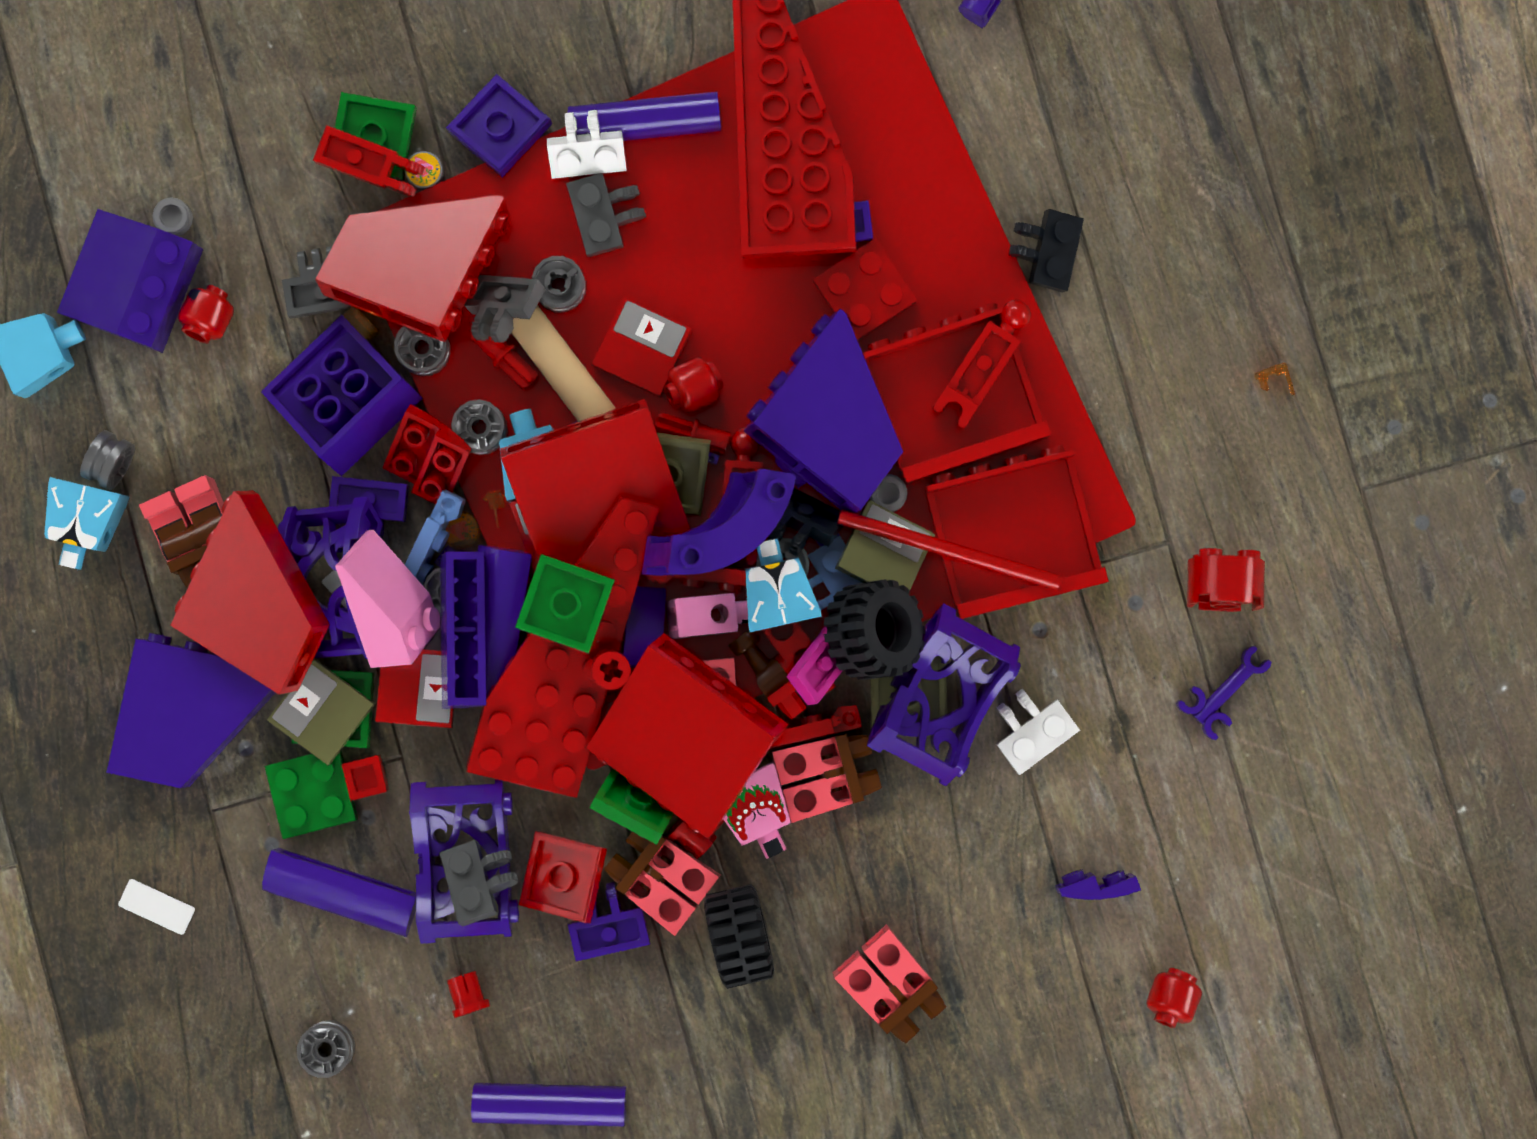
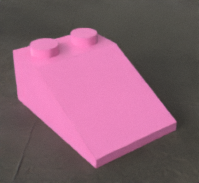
M374 529L366 530L335 565L370 668L412 665L441 627L439 611L434 607L430 593Z

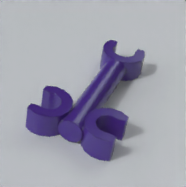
M1250 646L1243 651L1241 655L1242 664L1207 700L1200 688L1192 686L1189 690L1196 696V704L1188 707L1182 700L1176 702L1177 708L1181 712L1192 714L1202 724L1203 733L1209 739L1217 740L1219 738L1211 728L1213 721L1216 719L1221 720L1224 725L1229 727L1232 724L1228 715L1216 711L1252 674L1264 673L1271 666L1272 662L1269 659L1264 660L1258 667L1252 665L1250 659L1252 654L1257 651L1255 646Z

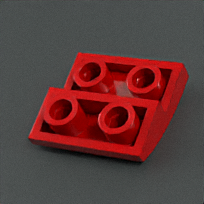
M410 404L404 413L382 468L413 483L414 486L411 493L436 505L442 491L448 490L453 493L472 448L448 426Z

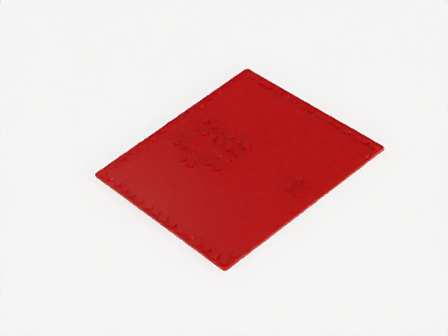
M847 0L793 24L852 171L854 202L869 200L873 239L876 238L917 299V303L860 339L858 343L862 353L869 351L867 345L882 339L889 338L890 344L905 339L903 333L924 326L926 332L939 328V321L960 314L962 320L976 316L975 309L991 303H996L997 307L1000 308L1009 301L1020 300L1029 307L1031 312L1029 323L1024 328L1015 330L1013 333L1016 338L1021 340L1018 347L1043 421L1047 420L1051 435L1046 439L932 477L953 473L954 479L968 476V469L971 467L990 463L992 470L1006 466L1004 460L1007 458L1026 454L1027 459L1032 460L1042 457L1041 450L1063 445L1065 451L1075 449L1076 452L1073 458L1095 543L1133 527L1136 523L1133 511L1017 258L1009 255L1011 245L899 1ZM734 51L623 100L718 92L721 131L623 141L627 171L603 173L607 190L610 193L616 189L637 185L640 194L634 199L612 204L613 211L617 215L632 208H644L646 214L644 219L618 227L623 248L587 257L566 183L593 175L552 179L547 138L567 136L566 127L539 138L503 177L483 163L416 193L414 197L409 196L378 210L498 195L504 197L511 220L506 233L499 235L494 245L495 252L490 265L483 267L479 275L532 279L535 267L542 260L551 256H564L573 260L580 267L586 280V293L582 302L576 308L567 312H553L546 309L540 302L537 305L615 408L646 399L654 426L659 413H666L694 422L695 418L699 419L698 423L731 432L724 456L709 451L720 457L717 465L708 463L701 516L686 514L690 529L698 527L710 518L711 513L716 509L723 497L725 460H737V455L733 452L730 443L734 432L740 428L747 427L751 420L746 415L759 399L764 402L772 393L768 386L779 372L783 370L787 374L794 363L789 359L795 350L803 342L809 345L815 337L811 330L824 314L829 317L834 314L813 283V279L853 253L743 259L741 255ZM870 241L856 242V250ZM556 278L552 283V288L559 289L561 292L564 291L565 280L563 278ZM624 296L692 328V332L676 366L697 357L702 358L707 363L713 362L723 382V389L719 390V398L716 402L694 412L687 413L678 405L672 406L664 391L661 397H658L592 366V362ZM465 306L462 308V319L459 327L455 332L451 331L448 336L450 357L444 368L431 376H418L410 372L418 392L423 398L422 401L428 414L438 419L451 430L452 419L458 408L468 401L479 399L492 403L502 412L507 421L508 432L506 437L515 435L509 415L525 409L532 410L536 428L551 425L555 430L578 422L512 333L509 334V338L505 342L509 346L511 344L516 346L515 352L537 372L538 377L532 385L522 389L500 367L495 368L492 365L494 361L470 339L472 336L471 326L473 325L472 322L475 321L476 314H471ZM387 320L393 336L396 338L398 331L403 326ZM420 340V345L415 351L418 354H425L429 350V344L425 343L424 340ZM479 420L475 426L472 425V430L476 434H482L486 430V423L483 420ZM760 445L759 450L752 456V461L763 462V469L783 472L775 463V456ZM500 446L490 454L478 455L470 453L458 481L487 546L526 552L510 502L505 497ZM896 461L888 474L895 475L903 481ZM932 477L906 485V501L894 513L934 533V537H936L924 490L926 486L932 485ZM808 483L799 488L794 484V488L840 510ZM846 526L839 532L845 545L853 528ZM788 527L783 538L793 539L798 531ZM810 537L804 546L807 555L820 548L818 543ZM929 551L909 591V596L914 595L918 601V610H922L924 618H921L922 622L932 618L943 603L954 608L942 557ZM747 556L729 565L751 568L747 563ZM810 559L809 570L806 576L808 580L818 575ZM531 564L526 588V595L534 575ZM642 571L637 585L666 589L663 633L668 636L667 601L677 598L734 593L735 601L747 600L746 586H742V592L720 590V583L709 581L704 582V587H691L681 585L682 578L673 577L664 584L658 583V581H649L646 575H642ZM824 582L813 587L812 591L816 601L830 595ZM827 607L821 610V617L798 622L811 642L814 641L824 628V618L829 616L826 610ZM717 608L711 610V617L714 621H720L721 618L720 611ZM748 623L738 624V631L733 633L673 639L700 660L734 657L736 686L752 698L763 694L757 684L756 674L744 654L735 656L728 647L730 643L749 630ZM762 630L755 631L760 638L756 646L769 660L772 659L779 652ZM623 638L619 648L620 653H622L623 649ZM614 701L604 703L597 729ZM590 751L586 767L590 770H596L604 766L605 764L601 763L596 755Z

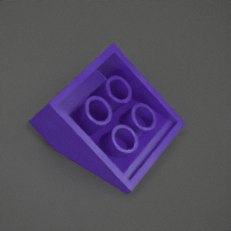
M97 209L57 313L163 353L203 249L194 242L169 232Z
M340 315L261 391L317 456L341 477L403 418L410 404L416 406L423 399L343 315Z

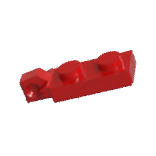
M857 705L838 707L833 716L825 720L822 719L821 714L799 719L801 725L785 729L782 735L772 744L768 752L861 729L862 725Z

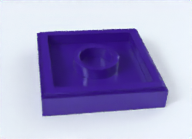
M496 74L450 122L446 129L454 138L498 175L503 177L553 123L546 114Z

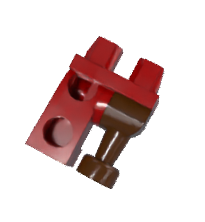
M798 622L763 629L764 634L779 652L769 660L756 646V643L760 640L755 631H746L730 643L728 647L735 656L744 654L756 674L760 690L773 707L777 705L792 720L804 711L807 706L795 692L796 689L786 676L811 645V640ZM834 683L832 684V686L829 688V690H828L826 693H828V692L831 691L834 687H836Z

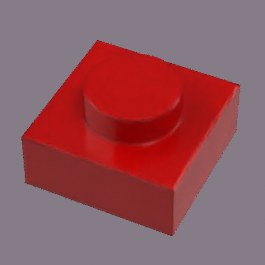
M381 754L341 764L350 801L389 791Z

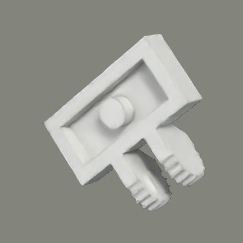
M597 110L588 111L587 116L588 128L591 134L577 135V122L573 112L565 113L567 136L547 138V151L552 179L627 171L622 130L600 133Z
M1023 689L1019 690L1015 695L1020 705L1032 717L1023 725L1019 724L1009 706L1002 703L996 707L1013 731L996 745L1018 775L1024 773L1080 731L1058 700H1055L1042 711H1039Z

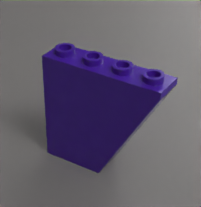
M839 309L830 317L824 314L814 325L811 332L815 334V337L809 345L803 342L795 350L789 359L794 363L787 374L782 370L768 386V389L772 391L771 395L765 402L759 399L746 415L751 421L743 431L840 510L843 509L856 513L864 507L899 459L903 449L847 314Z
M149 633L148 639H135L106 773L176 788L190 787L276 692L216 654L207 652L208 649L197 642L186 641L185 647L172 645V637Z

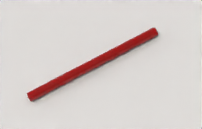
M843 509L837 524L1055 590L1059 589L1062 575Z

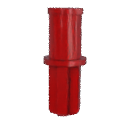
M473 335L471 336V341L475 342L494 361L492 365L495 368L500 367L520 388L526 389L534 383L538 377L537 372L515 352L516 346L514 344L509 346L505 341L504 343L494 342L490 336L486 341L476 340V338H473Z
M659 413L655 422L657 433L711 440L710 451L723 456L731 432L698 423L699 419L695 418L694 422L666 413Z

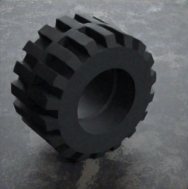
M884 579L844 587L843 591H838L833 596L834 602L829 603L826 609L829 616L824 618V626L827 627V634H824L825 642H828L830 646L828 650L831 658H836L835 665L839 670H845L846 675L851 678L857 677L858 680L902 675V673L912 669L913 663L918 662L920 658L919 650H923L925 643L922 640V635L925 634V626H922L921 620L924 616L922 610L917 608V599L914 595L909 596V589L905 585L899 586L898 581H887Z
M752 884L706 894L704 909L718 973L725 987L729 989L772 979L775 970L756 889Z

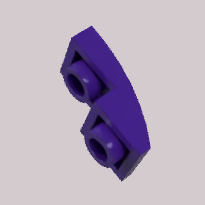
M637 586L623 634L622 654L628 659L631 668L636 667L648 645L664 632L665 588Z
M1083 869L1062 876L1063 883L1055 885L1057 893L1061 896L1083 900L1116 898L1141 891L1137 877L1132 873L1125 875L1124 870H1119L1102 877L1104 883L1098 885L1095 875L1090 872L1084 874Z

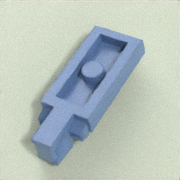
M448 490L441 492L405 563V566L422 585H424L427 576L433 571L434 566L429 563L435 551L440 552L448 540L450 533L446 531L449 521L461 517L466 501L464 498Z

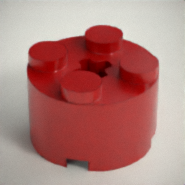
M1203 548L1199 549V554L1193 555V558L1188 559L1187 607L1192 608L1199 602L1198 610L1241 612V604L1251 603L1252 611L1264 608L1265 561L1260 559V551L1240 550L1237 551V556L1222 555V549Z

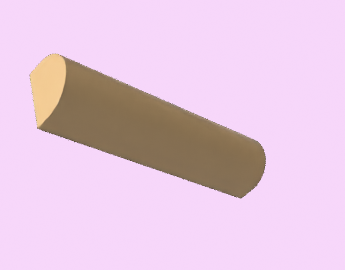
M538 305L530 319H513L514 329L512 335L578 422L616 409Z

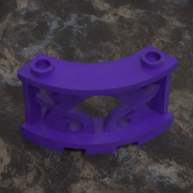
M758 469L757 471L747 473H730L729 482L720 503L711 513L710 518L704 523L678 535L668 537L647 536L642 575L701 574L727 567L741 560L762 544L781 520L789 504L796 476L791 473L768 469Z
M359 497L354 498L353 503L349 505L298 510L296 506L287 507L283 520L278 525V530L306 580L312 567L323 555L328 565L337 571L335 565L340 560L336 552H342L343 550L344 556L366 530L374 529L379 535L383 523L369 498ZM337 524H346L345 526L336 530ZM323 526V538L319 532L309 531L308 527ZM340 586L332 593L328 602V608L317 600L330 623L331 640H322L314 658L363 654L365 659H367L343 587ZM343 598L346 600L347 609L340 608ZM343 631L354 634L355 638H343Z
M943 603L925 625V634L922 635V640L925 643L923 650H919L920 658L918 662L913 663L912 669L908 672L894 676L890 686L896 688V690L891 693L889 703L886 706H880L867 747L879 753L884 749L939 778V783L947 786L956 776L961 777L965 773L970 762L968 753L985 714L1007 682L1011 683L1016 678L1021 663L1018 662L1019 646L1014 643L1010 646L955 616L957 610ZM951 633L967 641L971 645H969L963 650L961 646L958 644V642L951 636ZM981 649L999 660L990 672L983 673L981 667L989 660L977 658L969 662L968 658ZM936 656L941 657V663L943 664L950 658L952 660L940 670L934 671L931 668V662ZM957 670L962 690V706L945 716L929 720L930 707L928 700L922 690L917 687L921 678L938 680L949 676ZM975 682L982 684L977 693ZM911 701H918L920 705L919 722H916L917 712L912 714L907 712V707ZM958 726V729L954 734L950 729ZM897 735L916 737V746L897 737ZM931 735V745L938 753H940V743L943 741L948 743L949 750L945 761L925 752L926 736Z
M495 779V784L427 788L426 782L411 783L409 815L414 854L418 853L419 874H416V925L420 944L436 943V938L497 934H504V937H512V923L519 922L518 899L512 900L511 887L493 893L494 899L498 904V918L483 919L463 927L458 924L457 920L436 922L437 919L450 915L455 910L450 891L441 892L438 889V881L446 878L443 865L435 864V856L440 855L439 852L452 848L457 842L461 830L476 840L487 854L496 853L500 850L510 851L507 815L513 814L512 793L504 792L502 780ZM492 804V816L488 819L480 817L479 809L481 806L472 811L469 819L463 816L464 805ZM456 805L455 812L435 807ZM448 824L453 826L452 834L448 841L441 842L436 839V829H443L447 833ZM495 826L497 827L498 844L486 832ZM510 862L500 867V875L511 872ZM498 868L487 871L489 879L495 875Z

